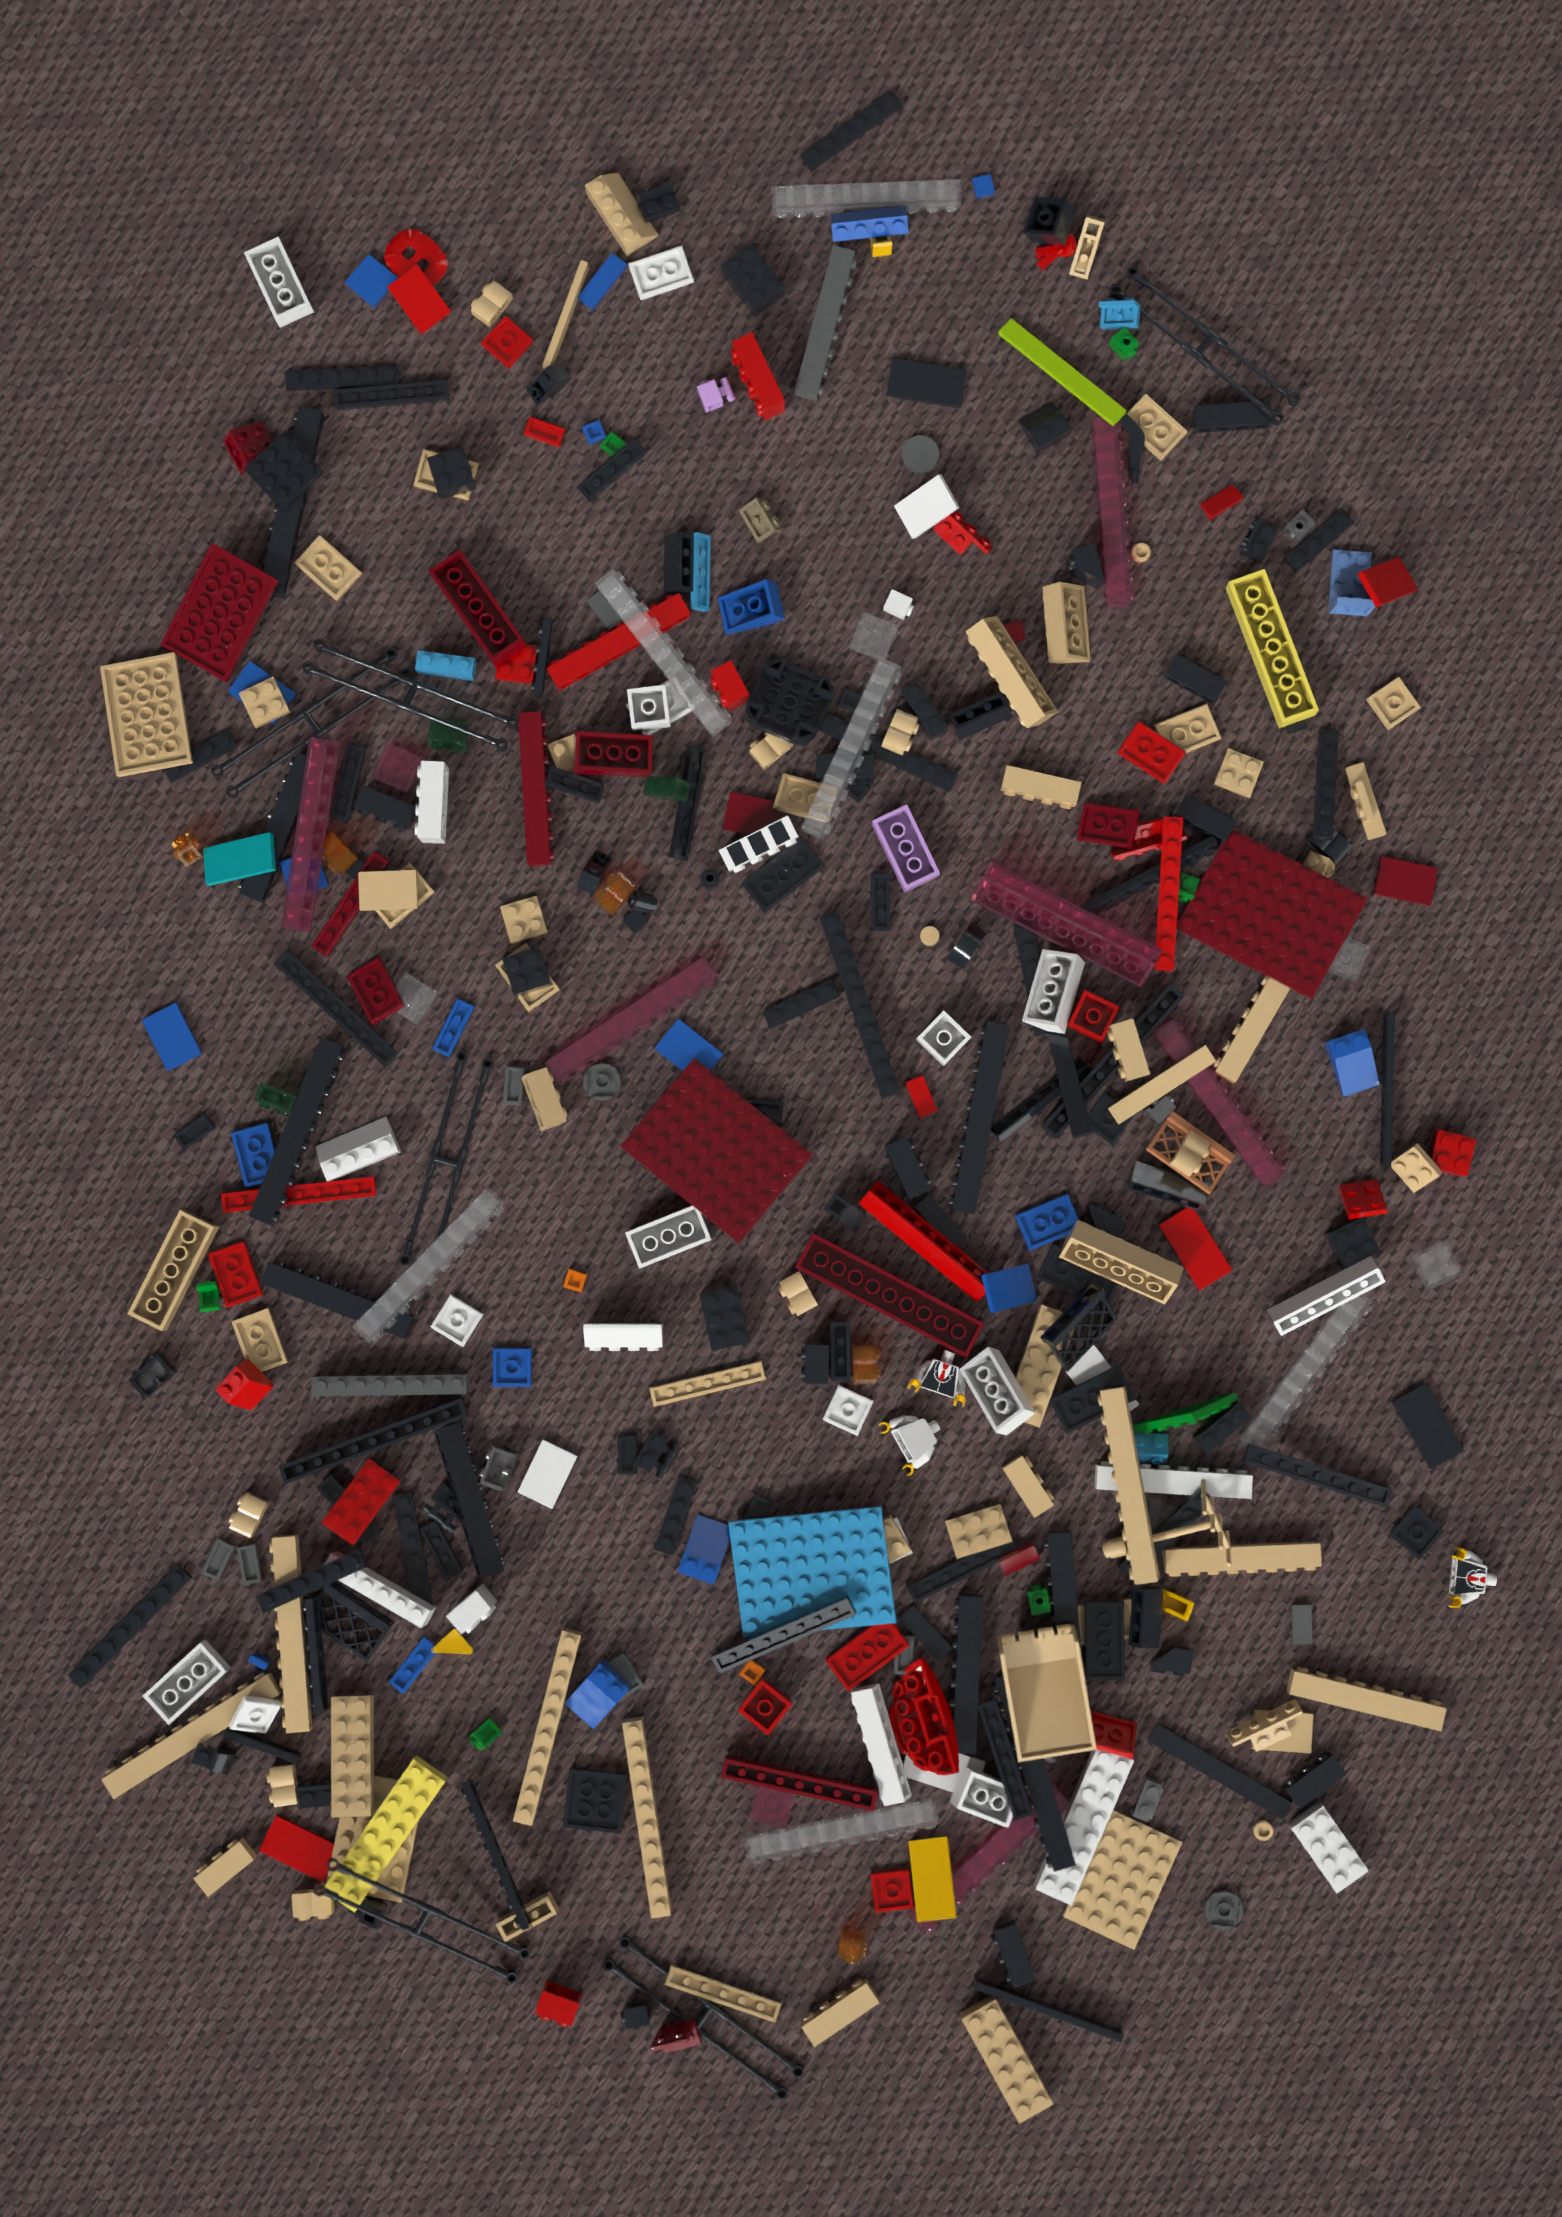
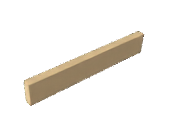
M581 260L543 362L544 369L555 364L578 301V296L589 271L588 262Z
M1205 1045L1109 1107L1108 1110L1119 1125L1216 1062V1060Z
M761 1360L650 1387L649 1389L653 1406L655 1407L766 1380Z
M673 1965L670 1966L665 1982L667 1986L775 2023L782 2004Z

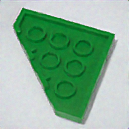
M1236 1392L1221 1395L1178 1411L1175 1410L1162 1416L1141 1421L1133 1425L1134 1433L1142 1432L1144 1435L1153 1432L1156 1428L1157 1431L1168 1429L1169 1426L1176 1428L1184 1425V1423L1188 1425L1197 1423L1201 1419L1210 1417V1414L1220 1412L1221 1409L1231 1407V1403L1238 1400Z

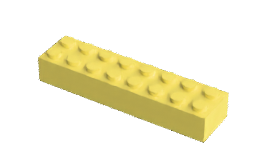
M1265 569L1229 581L1226 586L1227 594L1278 727L1281 728L1315 716L1319 709Z
M416 1755L341 1864L351 1868L356 1873L377 1881L448 1777ZM335 1871L325 1887L360 1905L372 1888V1885L351 1875L347 1876ZM342 1903L353 1912L357 1910L356 1908H353L345 1903Z

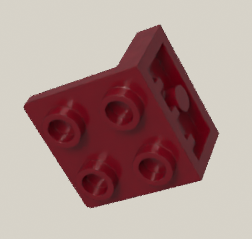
M262 421L229 430L223 441L240 474L246 473L244 468L273 442Z
M695 2019L690 2021L682 2020L674 2025L665 2024L658 2028L651 2045L652 2051L663 2049L664 2053L700 2045L702 2038Z

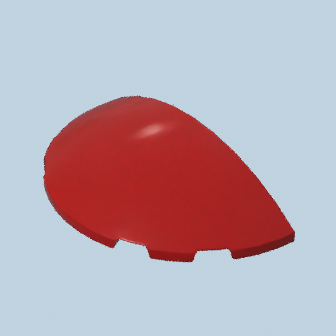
M921 1658L904 1670L907 1674L896 1681L891 1693L894 1695L893 1706L889 1707V1719L895 1740L901 1752L908 1755L914 1761L913 1765L917 1768L936 1773V1775L959 1773V1750L952 1715L934 1673L925 1659Z

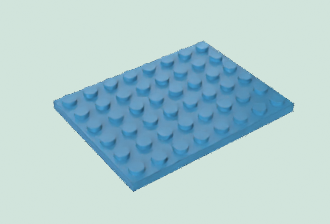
M882 1506L728 1522L743 1637L757 1635L847 1595L857 1611L856 1615L822 1630L897 1622Z

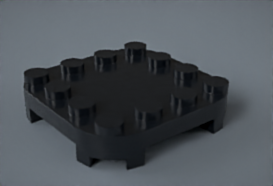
M785 658L769 663L766 662L762 667V672L749 699H747L745 707L746 722L758 730L789 743L807 746L816 737L832 704L834 690L828 680L829 677L824 674L818 676L789 664Z

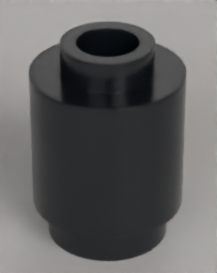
M707 869L701 874V884L706 890H714L719 886L720 877L717 871ZM708 876L714 877L713 881L708 882L706 878Z
M635 890L629 894L627 903L630 909L649 913L655 911L657 898L653 897L652 894Z

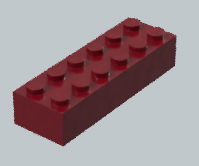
M460 549L428 570L434 582L495 668L527 647L524 639Z

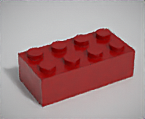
M751 332L732 341V349H730L731 360L734 366L738 365L739 377L742 383L746 382L748 388L746 391L750 400L754 399L757 415L759 417L762 416L764 421L785 412L783 395L753 333Z
M368 1459L323 1519L322 1524L353 1546L399 1485L400 1481L371 1459Z

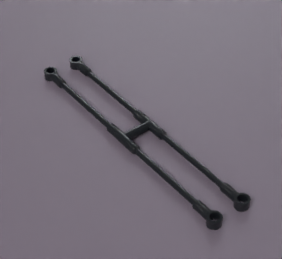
M1136 266L1128 267L1126 274L1128 279H1135L1142 286L1149 288L1195 324L1207 337L1195 349L1186 341L1183 342L1141 308L1140 314L1177 342L1182 349L1206 368L1209 367L1260 407V410L1271 418V422L1274 425H1280L1284 419V415L1281 412H1275L1266 404L1261 403L1211 364L1212 362L1202 353L1214 341L1278 389L1277 391L1288 399L1289 405L1297 406L1301 399L1300 395L1296 392L1292 393L1283 385H1279L1229 346L1228 342L1205 324L1197 321L1151 285L1149 280L1138 272L1139 270ZM1119 285L1111 286L1109 294L1112 298H1118L1123 301V298H1129L1121 291L1122 289Z
M322 639L314 641L315 651L319 653L324 651L334 656L338 655L409 685L410 688L404 701L384 696L331 675L327 671L315 667L311 661H305L302 665L303 672L307 675L315 674L322 678H329L384 700L392 706L418 716H424L479 738L483 742L495 746L500 752H504L508 748V743L505 739H496L488 735L484 736L411 705L417 690L436 694L491 716L494 720L507 724L510 729L518 727V719L515 716L508 717L498 712H491L436 690L432 686L405 675H398L338 651V649L325 644ZM510 721H515L516 723H515V724H510L509 722H510ZM504 743L505 746L500 747L499 744Z
M388 648L382 657L374 661L373 665L380 667L388 661L396 660V650ZM390 652L395 653L393 656H388ZM367 667L348 681L354 683L373 669ZM409 668L401 670L402 675L410 673L408 677H413L412 671ZM394 678L377 693L383 694L402 682ZM342 684L320 700L314 701L290 717L289 721L234 758H230L220 765H214L211 768V772L216 778L222 777L224 771L232 767L236 761L291 724L294 725L305 718L314 733L250 778L244 779L235 786H229L226 789V793L229 798L235 799L238 797L239 792L251 785V782L306 745L309 746L334 729L337 724L376 699V697L370 696L336 720L320 727L310 713L348 687ZM216 769L221 770L218 774L214 773ZM231 790H236L235 794L233 795L229 793Z
M459 1051L456 1054L457 1063L453 1073L455 1075L437 1140L434 1141L409 1240L406 1242L404 1253L399 1258V1262L402 1265L406 1266L411 1263L413 1240L436 1163L454 1167L453 1182L436 1243L432 1248L429 1262L425 1265L426 1271L430 1273L437 1270L436 1262L440 1251L439 1246L457 1182L459 1183L468 1151L467 1146L484 1085L487 1083L490 1069L494 1066L492 1059H483V1069L479 1080L480 1085L463 1146L460 1148L457 1160L439 1156L442 1144L441 1139L458 1078L461 1076L464 1062L468 1059V1054L465 1051ZM464 1053L465 1059L460 1060L459 1054ZM486 1060L491 1061L490 1067L484 1065ZM404 1256H407L409 1259L406 1264L402 1262ZM430 1263L434 1264L435 1266L434 1270L432 1271L428 1269V1265Z
M334 1857L327 1861L329 1871H338L347 1876L351 1875L423 1910L416 1927L413 1928L407 1924L396 1922L340 1896L339 1893L326 1888L322 1882L314 1885L316 1896H326L334 1901L338 1900L399 1928L400 1931L429 1944L432 1943L485 1967L494 1974L505 1978L509 1984H514L517 1981V1974L514 1970L507 1971L498 1966H492L422 1932L430 1915L449 1920L505 1946L506 1949L519 1954L521 1959L525 1960L530 1956V1950L527 1946H519L510 1941L505 1942L496 1936L448 1915L441 1909L417 1898L413 1899L356 1873L351 1868L339 1863L338 1859ZM331 1862H335L336 1866L331 1867L329 1866V1864ZM318 1887L323 1888L321 1892L316 1891ZM523 1950L528 1951L525 1955H522L521 1952ZM509 1975L515 1976L513 1979H508Z
M629 1936L621 1937L619 1941L621 1948L629 1949L663 1974L668 1975L669 1971L631 1942ZM627 1939L629 1944L623 1945L622 1940ZM605 1959L603 1967L606 1971H612L620 1978L627 1980L677 2017L679 2021H690L685 2015L682 2016L628 1976L627 1972L615 1964L614 1959ZM606 1962H612L613 1966L607 1967ZM693 1995L697 2001L706 2007L696 2020L701 2038L706 2042L709 2041L763 2081L764 2085L776 2093L778 2099H786L788 2095L786 2087L777 2085L771 2079L764 2077L714 2040L708 2032L701 2028L713 2012L723 2020H727L778 2058L782 2064L792 2071L795 2077L803 2075V2066L795 2064L786 2056L779 2054L728 2016L727 2012L711 2000ZM796 2068H800L802 2071L800 2073H795L794 2070ZM784 2090L785 2095L781 2096L778 2092Z

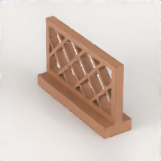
M1173 1111L1165 1118L1162 1126L1146 1148L1148 1152L1207 1194L1212 1192L1228 1165L1235 1158L1233 1153ZM1166 1126L1173 1131L1174 1137H1165L1164 1129ZM1192 1130L1211 1142L1208 1147L1211 1150L1207 1157L1200 1161V1163H1207L1209 1172L1200 1173L1199 1170L1197 1174H1191L1189 1177L1170 1165V1154L1177 1152L1180 1147L1179 1140L1184 1139ZM1175 1140L1177 1150L1169 1151L1167 1141ZM1162 1142L1164 1151L1159 1152L1154 1149V1144ZM1216 1161L1222 1165L1220 1171H1213L1211 1162ZM1210 1175L1211 1185L1209 1187L1203 1183L1202 1176Z

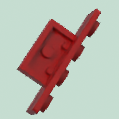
M958 511L948 515L933 528L959 555H962L972 542L985 554L993 550L990 541L985 537H981L973 525L967 524Z
M1157 818L1139 823L1133 849L1120 847L1110 850L1112 858L1114 860H1124L1130 855H1142L1151 849H1162V819ZM1182 830V842H1183V840H1187V835H1186V834L1184 833V831Z

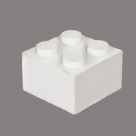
M665 685L627 689L633 731L671 727Z
M943 1011L916 1040L944 1066L971 1036Z

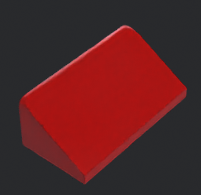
M1232 484L1202 502L1200 506L1208 519L1211 520L1240 503L1244 497Z

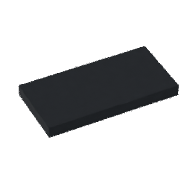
M892 358L886 397L961 409L967 370Z
M802 837L796 840L797 843L787 847L741 883L764 914L825 867Z
M1052 1243L1036 1278L1076 1297L1090 1284L1104 1289L1106 1292L1105 1298L1110 1304L1118 1283L1059 1258L1062 1247ZM1099 1301L1096 1304V1306L1100 1307L1101 1301Z
M1116 1365L1050 1398L1049 1401L1066 1434H1069L1104 1414L1103 1406H1100L1098 1402V1395L1102 1389L1126 1386L1128 1403L1136 1400L1119 1365Z
M1426 1383L1391 1401L1429 1469L1437 1467L1464 1451Z
M1085 1601L1086 1680H1125L1124 1601Z

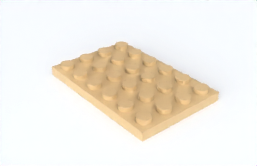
M176 653L100 666L116 776L123 777L193 763Z
M374 1775V1815L398 1780ZM374 1815L340 1817L332 1857L338 1859L339 1863L346 1857ZM418 1822L376 1881L402 1894L405 1892ZM331 1862L330 1866L335 1867L336 1863ZM329 1871L327 1882L330 1880L335 1871ZM372 1886L366 1895L401 1903L403 1899L375 1886Z
M1113 1809L1072 1905H1067L1063 1917L1135 1950L1182 1845V1841Z

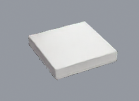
M450 1294L432 1323L431 1328L464 1347L484 1314Z
M838 1385L822 1420L858 1436L874 1401Z
M244 1696L229 1723L230 1729L266 1734L281 1707L280 1700Z

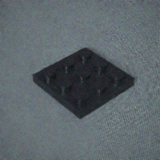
M286 430L244 468L282 511L287 509L325 473Z
M569 1768L563 1828L621 1834L627 1773Z

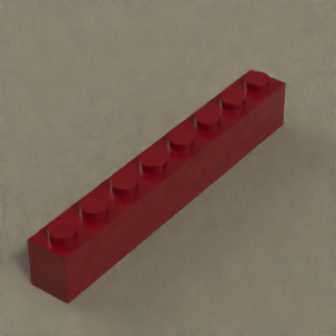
M541 711L518 713L527 865L529 867L552 866V861L555 860L554 849H551L550 842H554L553 830L549 829V823H552L553 820L552 811H548V804H551V793L547 792V786L544 785L547 777L546 766H549V757L545 755L544 748L548 747V740L543 732V728H547L546 717L542 716Z
M725 1754L721 1778L869 1811H874L878 1794L877 1787Z

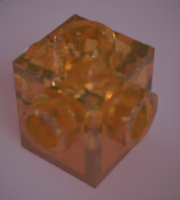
M188 833L177 837L175 841L171 842L174 848L172 851L173 855L178 861L181 860L186 867L202 858L199 850L201 847L200 843L195 837L191 838Z

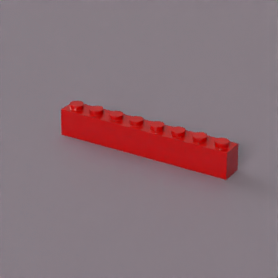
M673 593L664 598V602L652 604L648 607V611L633 615L631 617L632 620L627 623L621 622L617 624L611 632L605 631L598 636L597 640L593 642L591 640L587 641L582 645L581 649L577 651L572 650L560 661L556 659L549 663V667L546 669L559 691L563 690L691 617L690 611L680 594L675 595Z
M877 1181L859 1204L978 1302L985 1295L981 1275L988 1274V1272Z

